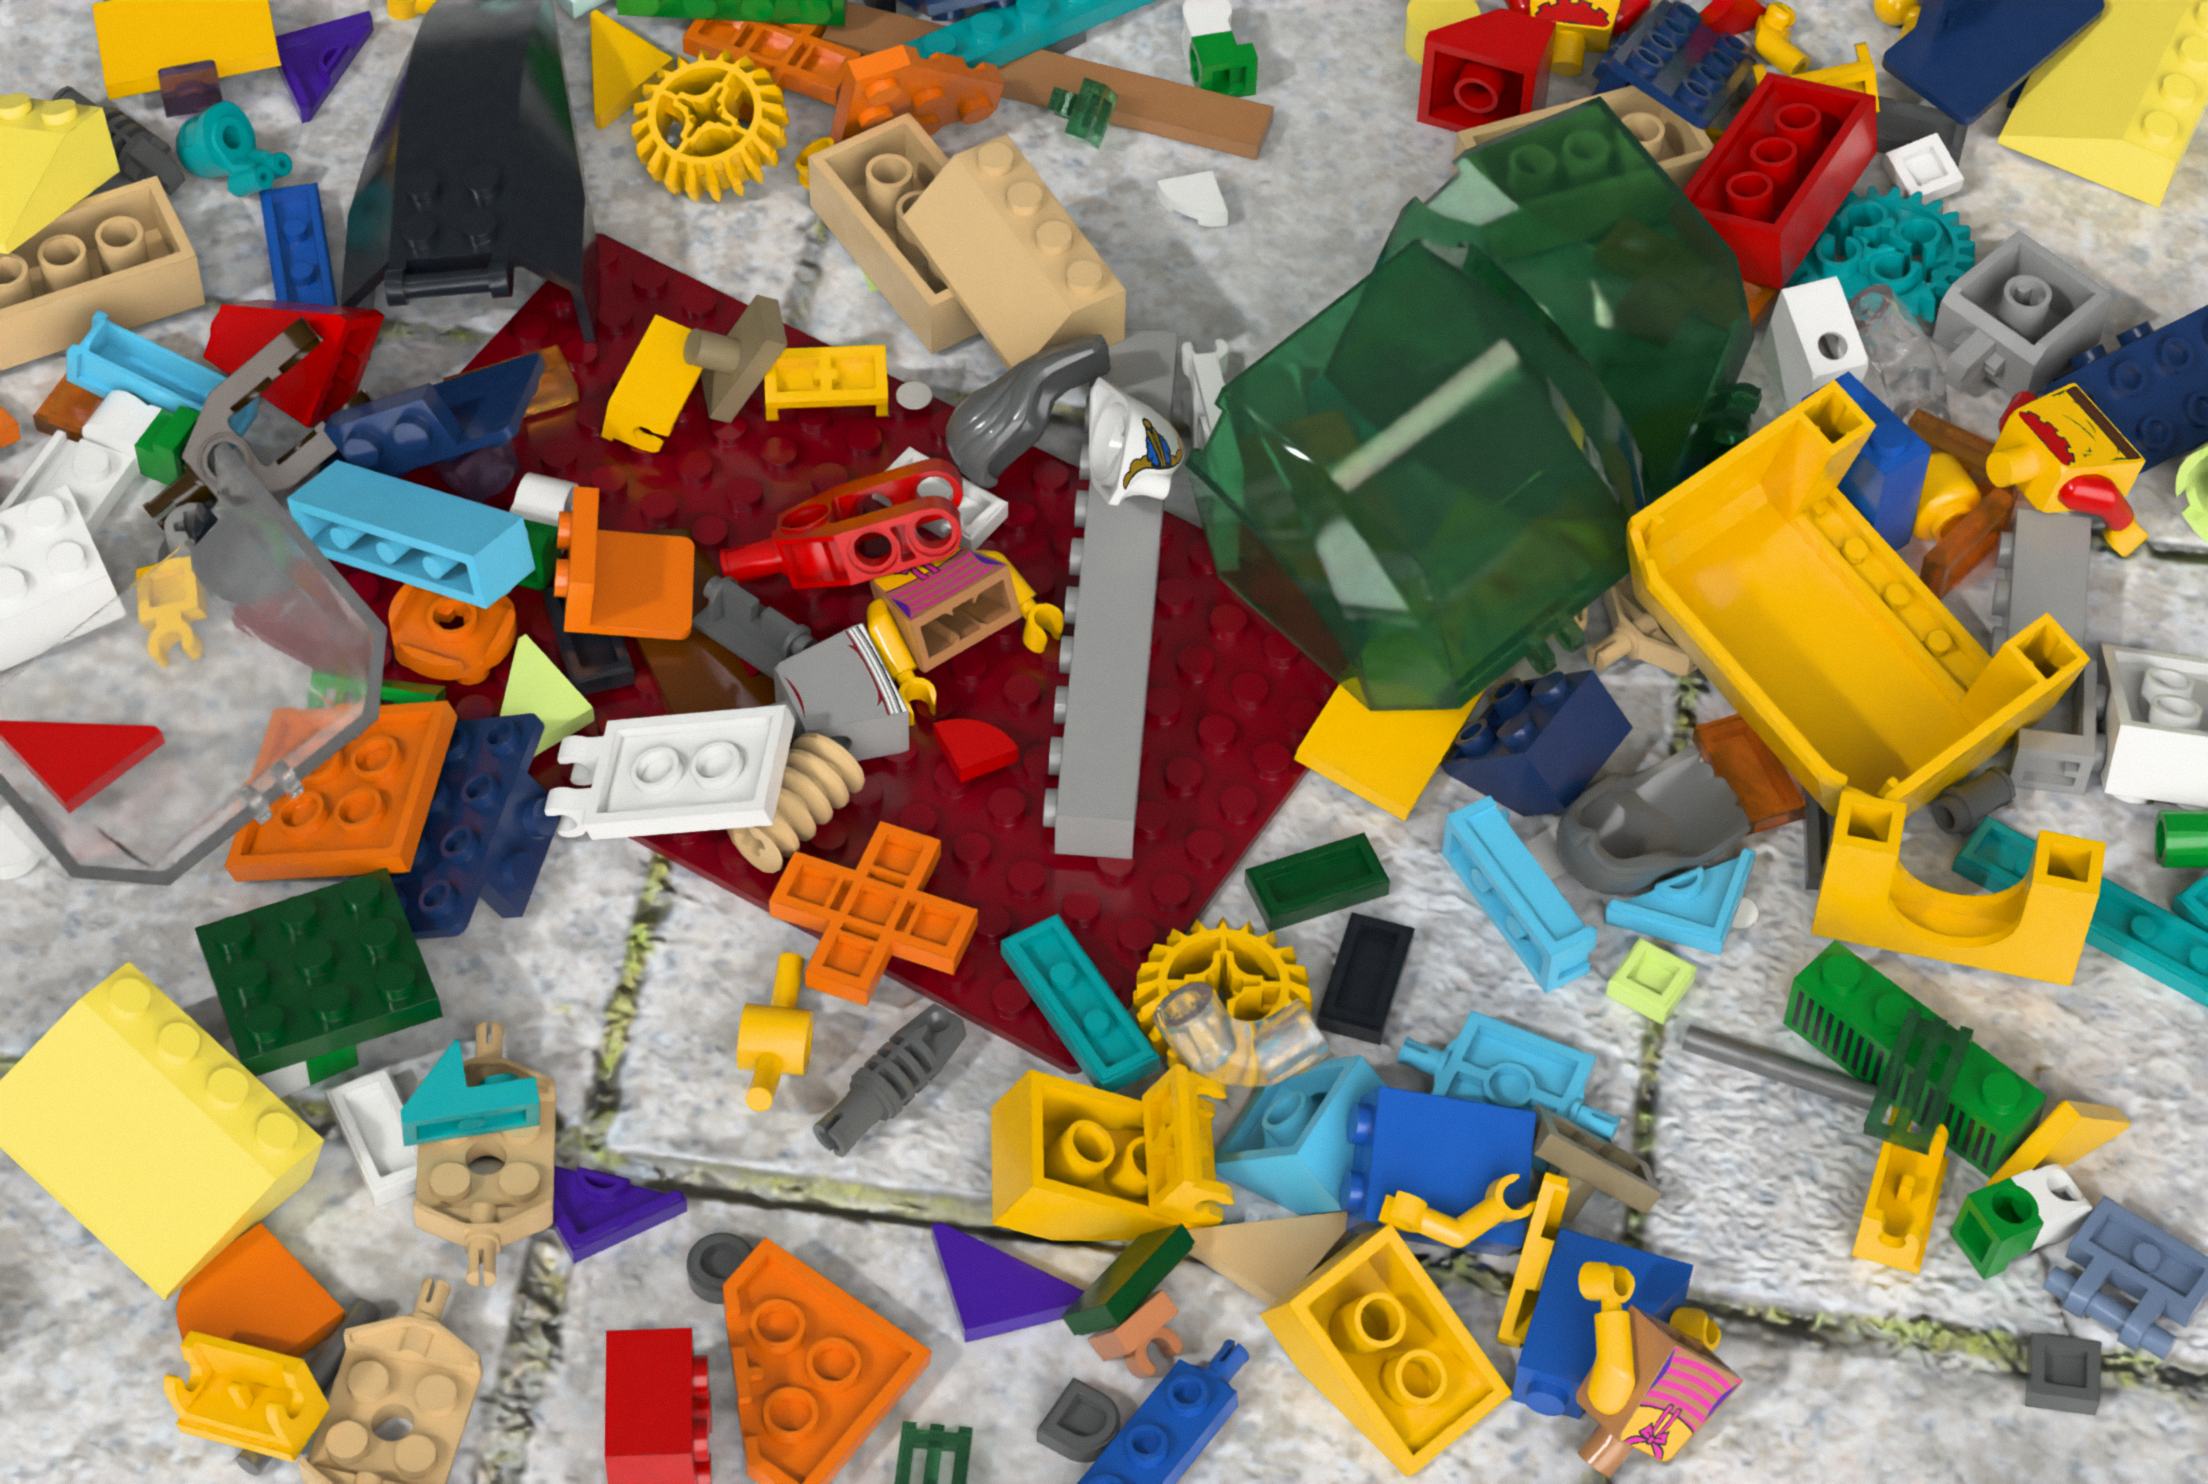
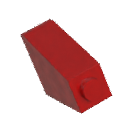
M264 299L221 304L218 314L211 323V335L203 358L228 375L235 372L302 316L323 339L315 349L259 395L307 428L316 427L356 395L385 316L376 309Z

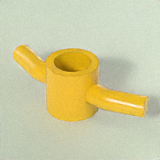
M781 953L778 957L770 1005L746 1003L742 1011L737 1045V1067L741 1070L755 1071L746 1095V1103L752 1110L758 1112L765 1111L772 1105L781 1074L805 1077L809 1067L814 1013L813 1010L796 1008L804 958L795 953Z

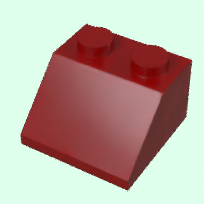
M1500 8L1429 31L1424 44L1417 122L1458 132L1544 109L1547 102L1557 23Z

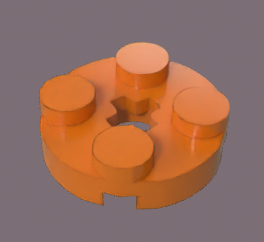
M404 584L394 596L389 608L388 619L396 660L401 665L410 668L418 674L433 679L456 680L464 685H473L484 681L489 676L490 668L498 665L508 655L517 636L514 605L506 595L499 598L487 609L422 588ZM455 616L464 617V626L458 629H443L438 624L440 621L450 623Z

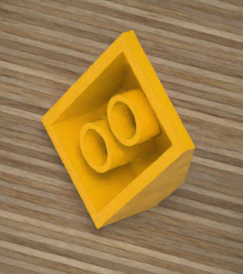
M1029 1069L991 1108L992 1225L1052 1241H1134L1141 1234L1181 1223L1186 1229L1205 1227L1149 1213L1142 1101Z
M1391 1223L1359 1235L1259 1314L1298 1370L1406 1477L1412 1476L1512 1394L1509 1387Z

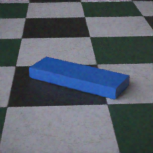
M318 183L260 191L259 195L276 301L338 306Z

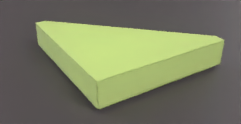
M525 634L518 638L500 716L534 713L543 721L545 728L534 754L535 757L562 741L563 738L594 722L595 719L591 704L529 636Z

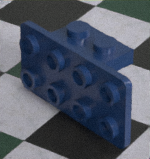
M1662 0L1632 35L1624 31L1614 46H1610L1592 73V76L1600 82L1591 96L1628 87L1632 84L1693 126L1705 130L1750 74L1752 65H1756L1757 62L1749 54L1750 50L1743 41L1728 33L1718 34L1703 24L1701 15L1689 5L1679 1L1671 3Z
M1919 0L1922 2V7L1915 28L1884 53L1882 67L1957 123L1971 125L2101 17L2105 3L2103 0Z
M2208 305L2156 330H2153L2149 320L2117 335L2116 338L2121 347L2109 353L2106 352L2103 344H2099L2072 357L2069 360L2074 370L2042 387L2039 392V398L2068 384L2076 383L2146 460L2139 474L2208 440Z
M531 353L434 385L427 383L330 415L323 430L338 451L322 463L317 474L334 461L339 460L400 478L410 473L413 469L438 461L440 463H449L464 453L487 446L491 448L501 447L518 434L520 423L531 398L538 390V383L546 367V362L539 353Z
M528 713L456 721L411 870L406 873H389L415 940L455 937L463 933L468 927L479 896L502 919L523 917L561 815L547 816L544 809L548 793L527 773L545 728L543 721L536 714Z

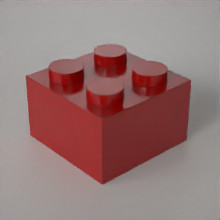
M692 1328L606 1331L605 1465L608 1484H712L711 1453H709V1433H712L711 1390H709L708 1355H695Z

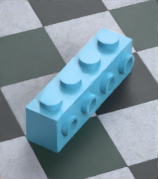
M339 460L334 461L286 498L301 550L487 609L499 598L508 594L515 585L536 569L523 516Z

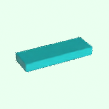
M1058 914L1001 940L1002 957L1095 1088L1113 1093L1159 1070L1160 1056Z

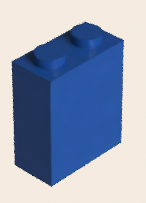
M1848 371L1835 380L1876 424V427L1837 488L1896 552L1910 543L1932 448ZM1821 388L1802 398V401L1811 396L1812 394H1814L1815 392H1817L1818 390H1820Z
M1378 1086L1360 1097V1103L1355 1102L1353 1104L1347 1123V1140L1349 1143L1355 1144L1353 1167L1352 1170H1347L1344 1174L1339 1197L1340 1209L1348 1211L1346 1231L1364 1234L1384 1226L1385 1224L1378 1221L1386 1194L1395 1197L1397 1190L1417 1196L1428 1204L1427 1207L1457 1218L1485 1199L1486 1190L1494 1180L1510 1174H1519V1178L1504 1189L1503 1199L1505 1204L1513 1210L1528 1203L1537 1112L1385 1086ZM1526 1217L1512 1222L1501 1221L1461 1248L1448 1246L1419 1233L1395 1230L1403 1241L1502 1257L1523 1247Z

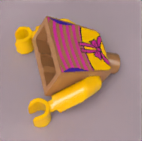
M959 545L953 554L941 560L870 581L874 601L867 609L868 634L892 680H896L900 687L899 694L909 711V726L914 725V713L910 703H908L911 700L918 699L926 702L929 705L931 714L933 716L936 714L935 687L930 681L915 677L913 671L917 668L926 673L1022 616L1026 620L1022 635L1023 642L1028 649L1036 653H1043L1045 651L1047 636L1043 629L1048 630L1056 640H1060L1064 626V618L1060 609L1047 603L1037 605L1033 600L1036 596L1035 591L1009 560L997 551L971 550Z
M1585 1262L1580 1268L1578 1276L1580 1293L1589 1301H1600L1601 1312L1594 1315L1597 1354L1593 1366L1576 1392V1402L1599 1425L1577 1453L1596 1471L1611 1478L1633 1448L1663 1463L1672 1460L1701 1427L1709 1422L1714 1413L1728 1400L1744 1380L1712 1352L1721 1340V1331L1712 1319H1708L1707 1314L1702 1309L1677 1307L1672 1313L1670 1324L1632 1304L1627 1311H1622V1303L1630 1299L1635 1288V1280L1631 1272L1623 1266L1609 1265L1605 1262Z

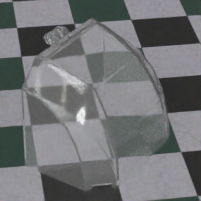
M226 441L215 448L218 502L211 511L218 521L195 546L190 539L182 542L168 557L0 686V720L156 726L162 732L165 741L162 746L70 814L0 741V819L53 872L70 883L76 885L173 886L182 879L183 875L255 819L260 825L270 820L272 812L269 807L286 794L292 800L300 796L304 792V787L301 784L302 780L351 741L360 737L379 719L387 627Z

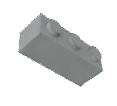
M2017 508L2011 532L2000 531L1995 567L2005 569V579L1997 578L1993 593L1991 613L1992 615L2002 616L2001 627L1994 626L1992 629L1988 652L1992 659L2005 642L2047 612L2084 651L2092 518ZM2079 675L2060 699L2072 701Z

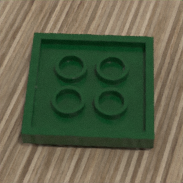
M387 868L195 928L206 966L240 1062L255 1077L443 1017L438 995Z

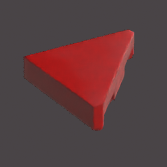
M0 720V741L69 814L165 743L162 732L156 726Z

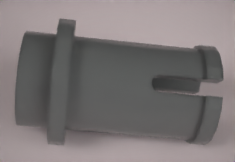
M1997 766L1989 767L1984 773L1958 788L1954 786L1944 788L1932 805L1933 817L1937 825L1947 834H1969L1977 827L1978 820L2013 802L2012 799L2016 796L2015 786L2010 776L2002 768Z

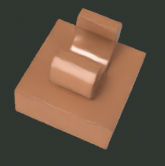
M1164 1290L1150 1293L1120 1326L1095 1332L1087 1340L1103 1362L1124 1356L1128 1370L1139 1379L1152 1377L1158 1371L1147 1357L1146 1349L1150 1341L1159 1347L1165 1357L1177 1355L1183 1350L1179 1336L1170 1328L1164 1327L1169 1320L1179 1313V1310Z

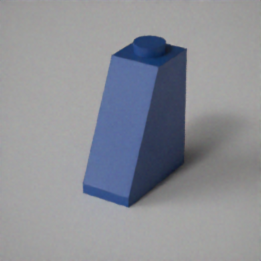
M1559 1228L1517 1365L1511 1400L1526 1404L1533 1411L1547 1416L1562 1414L1580 1419L1586 1412L1576 1402V1392L1593 1366L1597 1354L1594 1315L1601 1312V1302L1589 1301L1580 1293L1578 1276L1580 1268L1585 1262H1605L1609 1265L1623 1266L1628 1269L1634 1276L1635 1288L1630 1299L1622 1303V1311H1627L1632 1304L1670 1324L1673 1311L1677 1307H1684L1694 1265Z

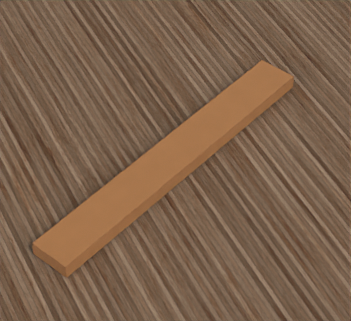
M848 2L845 26L828 25L821 39L860 52L862 56L905 44L946 26ZM1042 49L997 67L1004 82L1001 97L1257 160L1273 122L1274 106Z

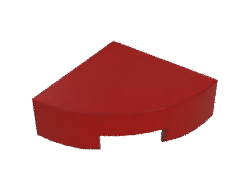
M1713 0L1699 14L1702 17V23L1718 34L1728 33L1737 35L1754 28L1759 15H1765L1768 6L1763 0Z
M958 718L933 723V737L960 783L1018 762V746L1006 733L991 724L973 719Z

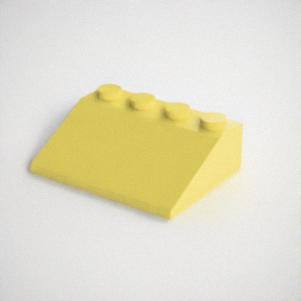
M2103 0L2105 7L2101 17L2030 75L2000 133L1997 143L2159 208L2208 106V0Z
M25 93L0 94V253H11L120 172L103 107L76 104L72 99H58L54 101L34 99Z
M130 961L81 997L0 1080V1148L164 1301L189 1282L230 1243L261 1222L310 1181L324 1142L320 1135Z

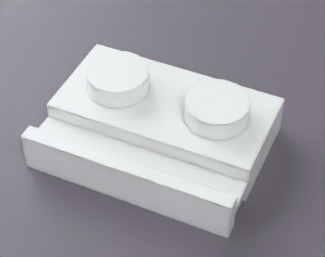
M57 430L1 504L0 512L68 484L92 537L137 476L138 470L135 458L82 438L79 442L67 439L66 432Z

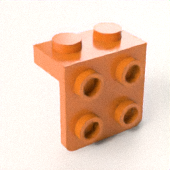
M574 486L571 512L559 511L556 549H568V559H556L554 597L565 598L564 632L668 640H684L688 638L691 634L695 549L693 541L682 536L597 530L599 488Z

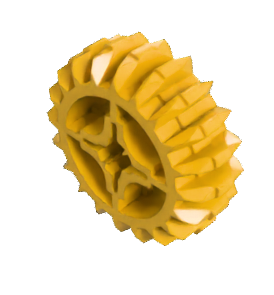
M701 48L698 61L688 63L686 58L678 55V69L671 73L664 68L658 67L657 77L660 84H643L642 94L645 101L634 103L633 114L637 122L631 125V134L637 144L636 153L641 164L648 166L647 170L650 177L657 184L664 182L667 190L674 196L685 189L689 199L697 203L703 193L709 191L712 199L720 203L723 190L732 188L736 194L742 197L744 192L743 182L751 179L754 182L763 184L764 174L761 167L778 168L779 157L776 150L787 148L788 138L784 129L789 127L788 123L790 120L786 108L783 107L785 99L782 91L773 83L770 73L764 67L756 70L753 60L749 59L747 55L735 62L732 53L724 48L716 60H711L709 53ZM744 101L754 108L752 123L748 130L742 128L738 121L741 116L739 108ZM673 121L679 123L683 130L680 134L682 142L677 150L667 144L668 133Z
M1224 916L1217 924L1216 929L1207 930L1196 919L1191 927L1190 936L1172 929L1170 936L1167 937V946L1153 944V948L1149 952L1148 962L1141 963V968L1137 972V990L1133 992V1009L1136 1010L1137 1015L1136 1024L1145 1037L1148 1038V1041L1158 1055H1167L1166 1064L1169 1066V1069L1175 1063L1185 1065L1191 1068V1072L1203 1075L1205 1073L1216 1075V1078L1224 1084L1228 1082L1229 1075L1238 1074L1249 1085L1252 1079L1255 1078L1256 1068L1266 1073H1272L1279 1067V1058L1292 1060L1293 1054L1297 1051L1298 1041L1304 1040V1036L1308 1032V1014L1312 1011L1313 995L1310 993V988H1308L1309 976L1306 972V966L1296 965L1297 956L1294 954L1293 946L1278 948V939L1275 936L1274 930L1261 937L1254 936V928L1250 920L1240 930L1229 929ZM1220 990L1224 991V1004L1227 1005L1226 1013L1221 1012V999H1218Z

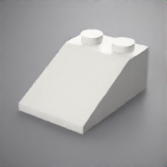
M2101 643L2098 652V683L2106 684L2107 686L2105 712L2102 721L2098 722V733L2106 734L2105 759L2103 768L2099 772L2104 793L2112 794L2119 800L2128 803L2140 804L2148 800L2175 803L2185 810H2208V659Z

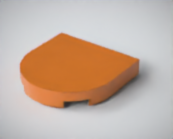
M261 1222L230 1243L182 1287L176 1309L177 1323L182 1342L191 1330L300 1358L330 1336L346 1317L345 1310Z

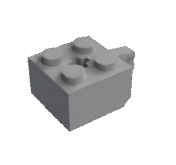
M2018 230L1956 280L1941 300L1932 339L1951 352L1945 364L1947 371L1943 373L1942 380L1960 393L1982 378L1987 377L2012 396L2020 391H2030L2035 395L2038 394L2042 387L2050 384L2072 365L2069 359L2093 348L2100 342L2112 293Z

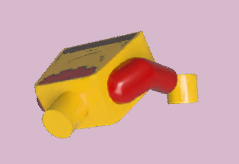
M1656 0L1504 1L1511 11L1557 23L1551 71L1558 75L1576 76L1583 72L1585 51L1607 52L1612 38L1620 37L1624 31L1628 33L1649 10L1652 2Z
M2076 383L2068 384L2039 399L2030 391L2016 393L1999 419L1998 429L2000 436L1986 461V471L1990 481L2000 488L2016 485L2032 505L2044 513L2079 511L2098 515L2106 525L2101 532L2109 545L2121 556L2126 557L2149 537L2148 533L2136 522V515L2125 499L2146 460Z

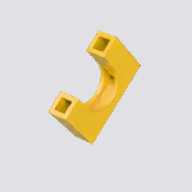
M1841 790L1819 884L1811 929L1812 935L2071 986L2099 898L2106 842L2040 830L2028 871L2024 878L2016 885L2004 891L1988 895L1954 894L1933 888L1919 881L1900 862L1898 856L1907 803Z

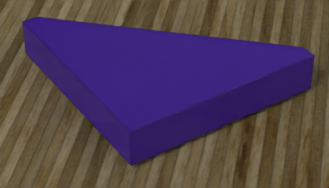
M370 11L276 36L281 66H277V69L302 123L312 120L374 31Z
M558 1166L554 1167L552 1227L574 1264L687 1212V1199L679 1190L663 1193L630 1185V1179L579 1166L577 1171Z
M942 1222L931 1224L932 1241L965 1343L1063 1319L1061 1316L1085 1292Z

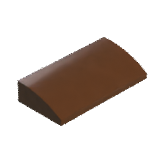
M691 528L640 532L644 534L682 536L692 540ZM695 544L692 619L709 605L706 597L703 595L707 582L713 576H719L707 552ZM693 626L690 636L684 640L630 637L644 666L648 667L661 693V701L668 715L764 707L776 703L775 685L772 678L761 671L757 676L750 678L736 654Z

